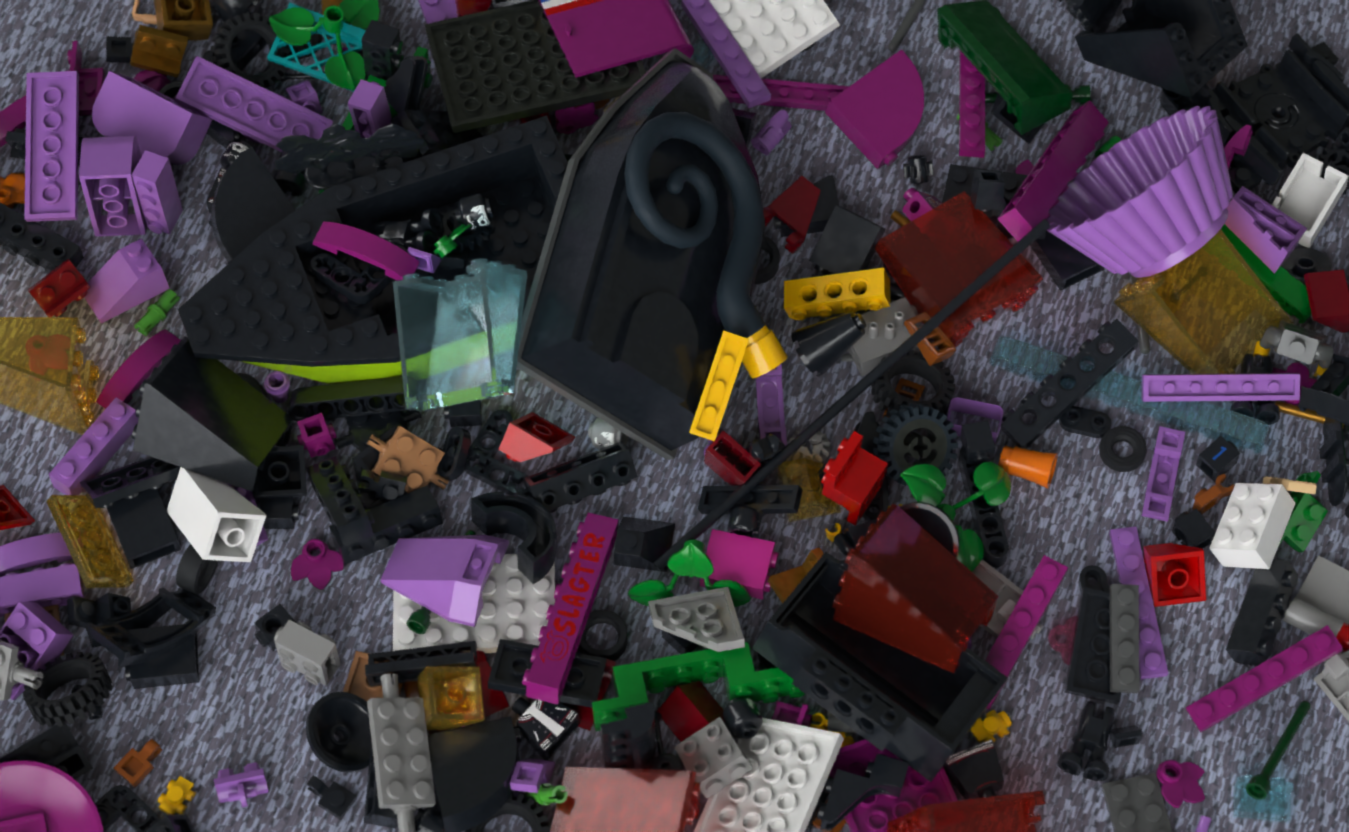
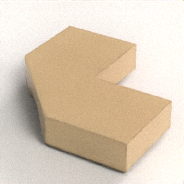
M1269 476L1263 478V484H1282L1287 491L1316 494V483Z

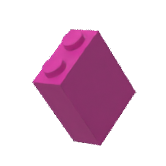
M712 529L706 555L714 566L713 573L708 576L710 583L714 584L720 580L735 581L745 587L751 597L763 600L764 593L771 590V586L767 581L770 577V568H776L779 553L774 552L775 542ZM700 578L701 587H706L704 578Z

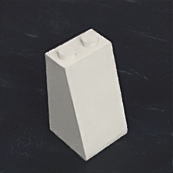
M180 467L166 511L203 560L251 562L266 518V514L227 483Z

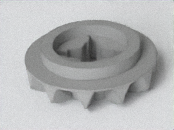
M796 430L795 434L792 436V438H790L789 443L795 437H797L803 430ZM820 431L809 439L811 444L815 445L813 446L812 454H810L807 447H803L806 445L805 443L791 455V458L796 463L812 467L823 463L830 453V442L826 434Z

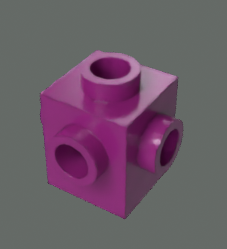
M322 413L297 422L301 432L300 435H297L300 445H304V450H308L311 458L326 455L329 451L336 449L332 440L337 438L332 423L326 424Z

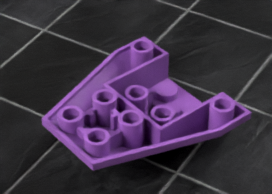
M488 535L399 538L383 573L381 583L450 622L475 627L484 606L482 591L494 563L501 564L509 545V540Z

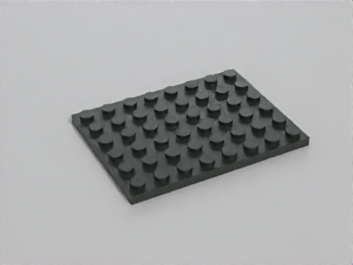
M539 0L425 24L427 38L453 134L619 97L646 73L641 59L575 78Z

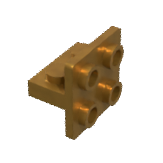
M139 25L135 33L130 65L149 71H156L164 75L179 77L188 37Z

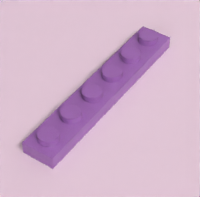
M681 0V7L748 109L770 101L771 93L710 1Z
M1299 373L1142 374L1141 401L1300 400Z
M1137 526L1111 529L1109 534L1120 584L1139 585L1140 679L1165 677L1168 675V669Z

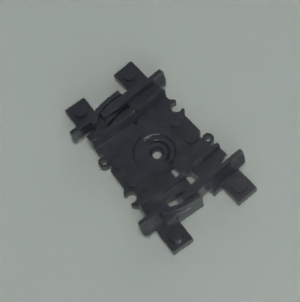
M1295 34L1288 46L1291 50L1285 51L1281 62L1276 64L1274 70L1271 65L1263 64L1259 73L1240 82L1231 81L1229 86L1231 92L1222 82H1219L1215 89L1211 90L1205 84L1192 97H1188L1193 104L1183 108L1186 111L1195 106H1200V109L1210 106L1211 110H1216L1224 148L1230 139L1245 125L1251 126L1252 130L1260 127L1251 136L1245 156L1239 154L1234 156L1233 162L1237 167L1229 171L1232 190L1235 193L1242 186L1252 190L1261 183L1262 179L1268 185H1275L1278 183L1286 164L1290 168H1294L1303 153L1308 154L1318 147L1325 148L1329 140L1325 136L1336 141L1339 134L1349 127V88L1343 83L1344 75L1334 66L1339 60L1338 57L1324 42L1310 48L1299 34Z

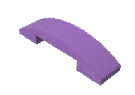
M781 363L771 371L755 378L760 440L770 433L776 435L786 446Z
M1159 426L1142 509L1143 517L1168 522L1185 431Z
M79 532L39 535L0 546V577L5 576V573L54 560L61 563L84 557Z

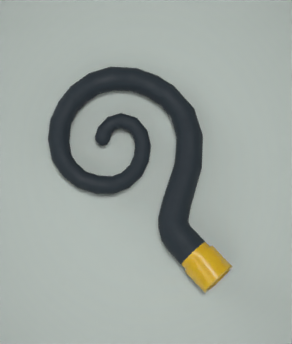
M688 112L663 113L647 121L634 136L628 149L625 165L627 196L635 214L646 229L663 243L680 249L696 247L710 236L716 224L718 202L715 187L709 176L695 165H679L672 171L666 183L667 190L671 194H679L683 189L684 182L688 181L697 190L701 204L700 215L694 226L687 229L676 226L663 217L650 193V159L656 147L663 141L670 138L683 139L701 148L721 169L731 189L734 222L732 240L716 291L717 309L721 322L727 332L749 339L742 363L750 377L757 378L776 368L788 358L772 329H768L750 297V288L762 244L764 209L757 179L742 152L727 135L712 123Z

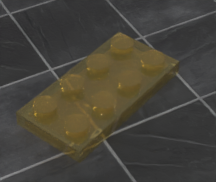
M51 495L46 502L86 588H126L130 586L134 580L100 508H95L85 495Z

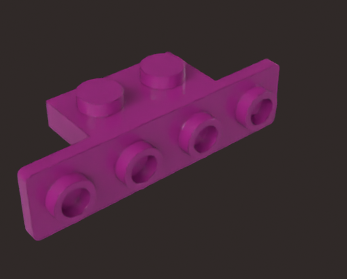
M72 41V50H68V63L70 65V70L68 71H77L79 73V116L92 115L94 102L105 81V71L103 68L81 69L82 50L78 41Z

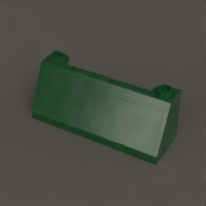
M988 0L946 4L937 9L939 42L944 48L950 46L952 49L957 46L1007 102L1009 114L1014 113L1018 119L1014 127L1021 135L1071 109L1073 97L1071 88L1054 74L1002 17L1000 10L997 7H993Z

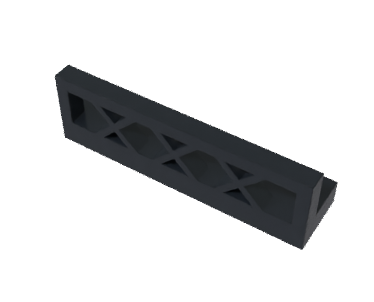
M476 641L368 654V665H365V675L370 687L382 685L380 677L384 674H391V678L392 674H398V683L478 674ZM471 650V652L459 653L460 651ZM386 660L388 661V662H384V663H376V664H375V662H378V661H386Z

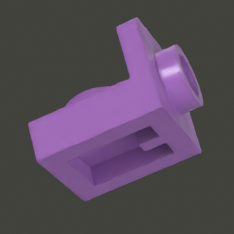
M308 80L285 89L290 101L317 114L323 113L317 93Z

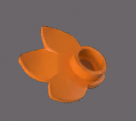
M12 173L6 178L0 176V203L11 209L15 204H25L24 173Z

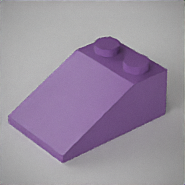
M139 239L119 249L89 280L90 288L87 290L88 294L84 299L102 324L170 288L162 267L144 241Z

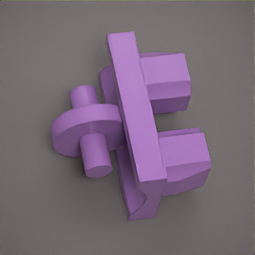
M257 762L246 764L244 773L235 775L233 770L229 768L219 770L218 778L214 779L219 803L240 800L243 808L248 806L247 798L269 793L264 770L260 769Z

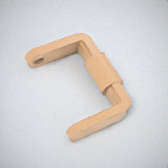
M135 0L132 10L133 19L135 21H142L144 24L157 25L156 15L137 14L140 0Z

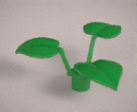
M343 0L339 7L334 5L327 7L324 11V17H320L315 26H313L314 18L312 14L304 8H289L269 16V22L274 33L285 43L294 46L307 44L311 39V32L317 31L323 25L326 31L335 33L339 55L331 57L326 62L325 75L332 84L349 90H355L360 80H365L364 59L354 51L343 55L340 31L343 28V23L367 30L371 20L378 22L380 14L378 0Z
M984 462L974 470V483L980 491L953 506L941 504L945 498V494L942 491L946 487V479L937 467L930 464H919L906 469L900 474L917 502L937 506L952 521L955 518L956 509L982 495L989 505L997 506L1004 503L1011 492V481L1007 472H1005L1004 468L992 462ZM955 525L959 534L960 548L954 564L960 573L967 577L981 562L984 547L981 539L973 530L967 529L963 531L960 525Z
M698 540L686 541L684 548L669 558L668 567L675 573L669 585L665 586L659 580H647L633 586L627 594L637 603L649 606L648 601L674 597L671 590L674 588L679 576H695L704 578L705 586L708 590L728 587L734 607L742 606L752 599L745 587L735 581L720 580L714 584L710 583L708 576L713 573L714 566L705 553V544Z

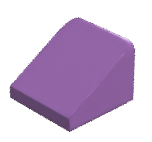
M411 247L407 249L408 253L420 262L417 269L434 273L441 262V258Z

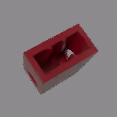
M724 430L705 451V464L730 486L744 484L761 465L758 460L754 459L748 451Z

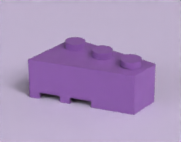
M1243 186L1227 207L1228 218L1225 225L1274 274L1292 253L1307 230L1305 226Z

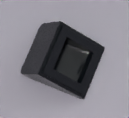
M1135 725L1111 729L1110 738L1112 746L1118 748L1139 744L1143 734L1142 729Z

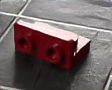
M67 259L30 287L28 292L44 310L48 318L63 314L68 308L67 305L75 300L77 302L83 299L88 294L87 290L90 288V285L73 263Z

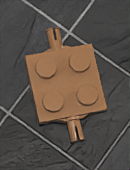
M401 426L397 427L393 436L386 442L373 434L371 435V440H368L367 445L380 451L378 461L372 469L373 473L380 476L381 471L407 476L404 489L407 493L422 488L430 482L442 490L446 488V485L441 482L448 484L449 480L436 473L437 466L445 454L444 452Z

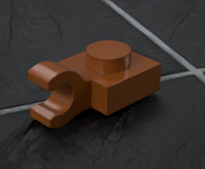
M1219 475L1213 487L1208 490L1204 488L1195 495L1192 510L1197 508L1201 515L1218 504L1222 498L1230 496L1235 485L1232 484L1227 488L1223 487L1221 483L1225 481L1226 475Z
M150 739L139 753L132 748L113 768L122 778L136 788L154 769L150 761L154 760L163 750L157 742Z

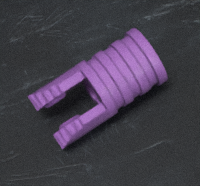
M785 109L775 113L751 140L753 147L765 155H769L771 150L775 148L792 127L790 121H788L789 115Z

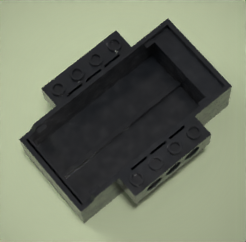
M828 552L822 555L768 620L752 648L794 679L792 684L878 749L883 751L886 748L902 761L909 763L911 768L930 782H932L1008 679V677L964 646L976 629L974 624L887 561L878 574L872 578L851 561L846 559L838 560Z

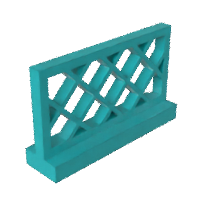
M289 3L287 9L294 7L304 8L293 3ZM306 9L314 18L313 26L317 24L320 17H324L323 14ZM343 23V28L340 31L341 42L345 43L348 49L343 52V55L351 51L359 52L362 50L361 39L366 30ZM321 25L317 31L311 32V35L321 34L325 42L315 46H311L310 42H308L309 48L295 53L292 45L285 43L276 36L267 59L331 83L322 72L321 66L326 65V62L331 57L339 56L338 54L334 55L330 46L337 43L336 35L326 31L324 26ZM289 45L292 55L285 58L276 56L279 48ZM328 47L331 57L318 62L314 52ZM311 53L315 63L309 66L300 65L298 58Z

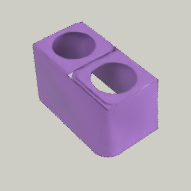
M959 397L953 398L949 405L947 420L950 419L951 411L1000 420L998 432H991L993 441L996 443L1003 417V409L994 404ZM953 424L954 427L951 429L957 432V436H960L962 426Z

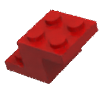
M855 431L849 439L844 437L837 449L839 453L836 459L830 458L823 471L825 475L821 480V483L824 484L822 495L845 507L849 511L847 521L853 525L858 524L882 487L888 466L887 462L861 448L863 436Z

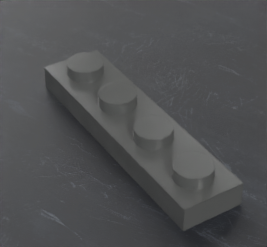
M1110 585V692L1135 694L1139 692V585Z

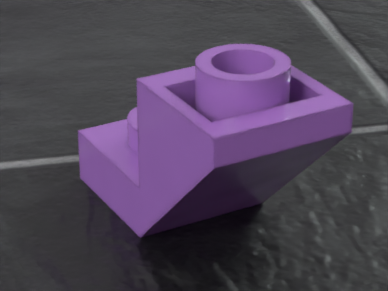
M533 758L517 761L510 780L511 790L538 793L542 783L550 782L555 768V761Z

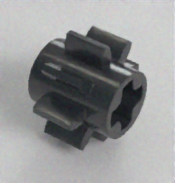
M926 155L908 157V163L903 164L904 178L910 177L911 184L926 183L929 181V176L934 175L933 162L927 161Z

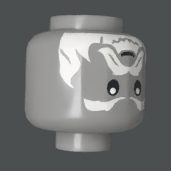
M600 418L591 423L588 429V436L591 438L593 446L597 449H602L621 441L626 445L629 436Z

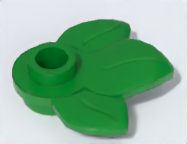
M462 224L449 235V238L445 235L434 244L436 247L433 251L434 254H439L441 258L448 255L458 246L454 240L472 225L468 224L465 226Z

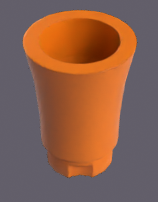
M1005 446L1002 449L998 465L1004 468L1008 475L1020 477L1049 489L1056 469L1058 453Z

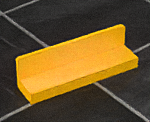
M723 330L689 433L715 441L749 341L748 338Z

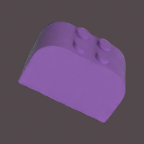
M112 71L108 72L92 108V120L99 133L105 137L136 136L141 156L146 150L169 158L171 165L185 164L196 155L213 120L175 102L174 99L129 76Z
M136 136L82 139L79 179L95 236L146 235V222L132 178V173L142 157ZM129 199H132L135 214H128ZM102 200H103V209L107 211V215H101V211H102Z

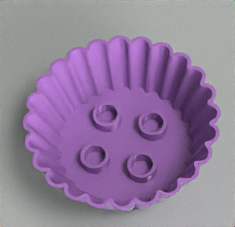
M1195 106L1187 111L1185 109L1177 111L1170 117H1162L1150 126L1137 130L1129 138H1125L1113 145L1108 152L1099 155L1088 167L1078 172L1077 176L1067 184L1069 188L1058 197L1060 200L1058 204L1048 211L1050 216L1046 220L1051 227L1047 231L1111 273L1123 275L1130 272L1136 278L1160 273L1195 253L1211 240L1225 224L1228 218L1227 207L1230 204L1229 200L1233 197L1216 110H1211L1210 106L1201 109L1200 106Z

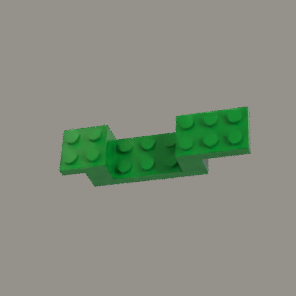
M744 642L745 647L717 652L712 649H706L613 667L616 698L592 702L595 732L600 731L601 724L626 719L625 708L648 703L646 691L656 694L664 691L666 687H677L697 681L709 684L716 682L719 677H723L728 702L732 699L743 697L754 702L763 700V703H773L779 697L790 696V698H800L805 693L792 684L794 679L778 667L755 671L749 644Z

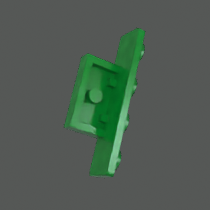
M1318 471L1303 473L1296 480L1317 483L1321 474ZM1292 491L1289 495L1294 500L1295 506L1280 544L1284 540L1291 548L1300 553L1305 551L1328 510L1311 494Z

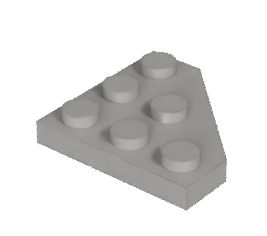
M728 587L648 601L653 625L658 629L717 652L745 647L744 637Z

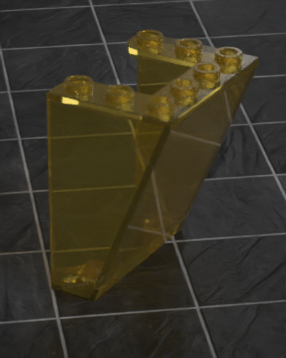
M1221 229L1204 246L1180 263L1155 275L1137 278L1133 284L1128 283L1119 290L1120 296L1114 300V303L1143 328L1192 374H1235L1234 369L1242 362L1245 354H1251L1254 351L1256 342L1261 340L1266 329L1271 326L1278 327L1280 320L1293 324Z
M0 317V404L83 435L94 423V412L91 411V404L96 403L97 394L96 389L93 388V382L98 381L99 368L98 365H94L93 360H86L85 365H83V352L80 351L81 343H85L86 332L85 328H81L78 317Z

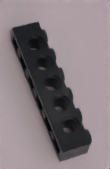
M1118 319L1112 323L1107 321L1097 331L1099 335L1093 341L1087 339L1079 347L1078 350L1080 352L1074 358L1069 356L1060 364L1059 368L1061 370L1054 376L1049 374L1040 383L1042 387L1035 394L1031 391L1021 400L1022 406L1016 411L1011 409L1003 416L1001 430L1018 447L1028 448L1138 347L1139 341ZM1103 343H1109L1113 346L1114 350L1111 353L1105 354L1099 350V346ZM1083 361H1091L1095 367L1091 371H1084L1080 368V364ZM1070 378L1074 380L1075 386L1071 389H1065L1060 383L1063 379ZM1045 396H1052L1055 398L1056 403L1053 406L1047 407L1042 404L1041 400ZM1027 413H1032L1037 417V420L1033 424H1026L1023 422L1022 417Z

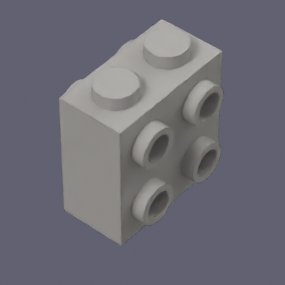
M288 620L284 627L281 626L275 634L274 642L281 666L291 673H295L296 670L304 674V678L314 685H318L319 682L325 686L328 685L341 665L335 641L325 634L320 636L312 632L308 625L302 622L295 623L291 620Z
M721 717L674 747L695 785L706 799L719 793L724 787L743 777L745 773L753 769L737 740Z

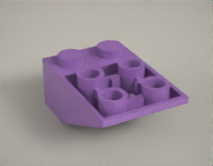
M19 602L0 630V640L19 647L17 658L25 665L24 667L35 671L39 668L45 670L44 664L47 662L52 664L55 658L61 655L73 637V634L36 602ZM22 683L15 684L10 698L15 700L25 690V685Z

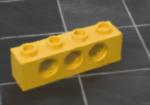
M885 268L784 281V309L789 318L794 320H805L806 318L817 316L829 317L832 314L856 313L863 310L877 311L882 308L891 307L890 279Z

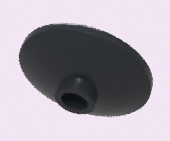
M1299 247L1292 251L1281 266L1294 278L1304 280V275L1307 273L1331 271L1332 263L1328 256L1318 250Z

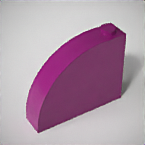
M901 49L829 101L825 110L827 116L877 170L885 164L887 166L891 165L898 158V154L909 143L918 127L924 110V90L920 75L910 58Z

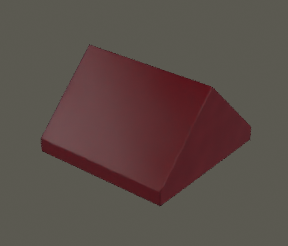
M1344 269L1305 274L1304 280L1313 320L1341 333L1349 332V290Z
M700 681L677 686L656 711L661 713V719L680 742L686 740L719 717L724 721V710Z

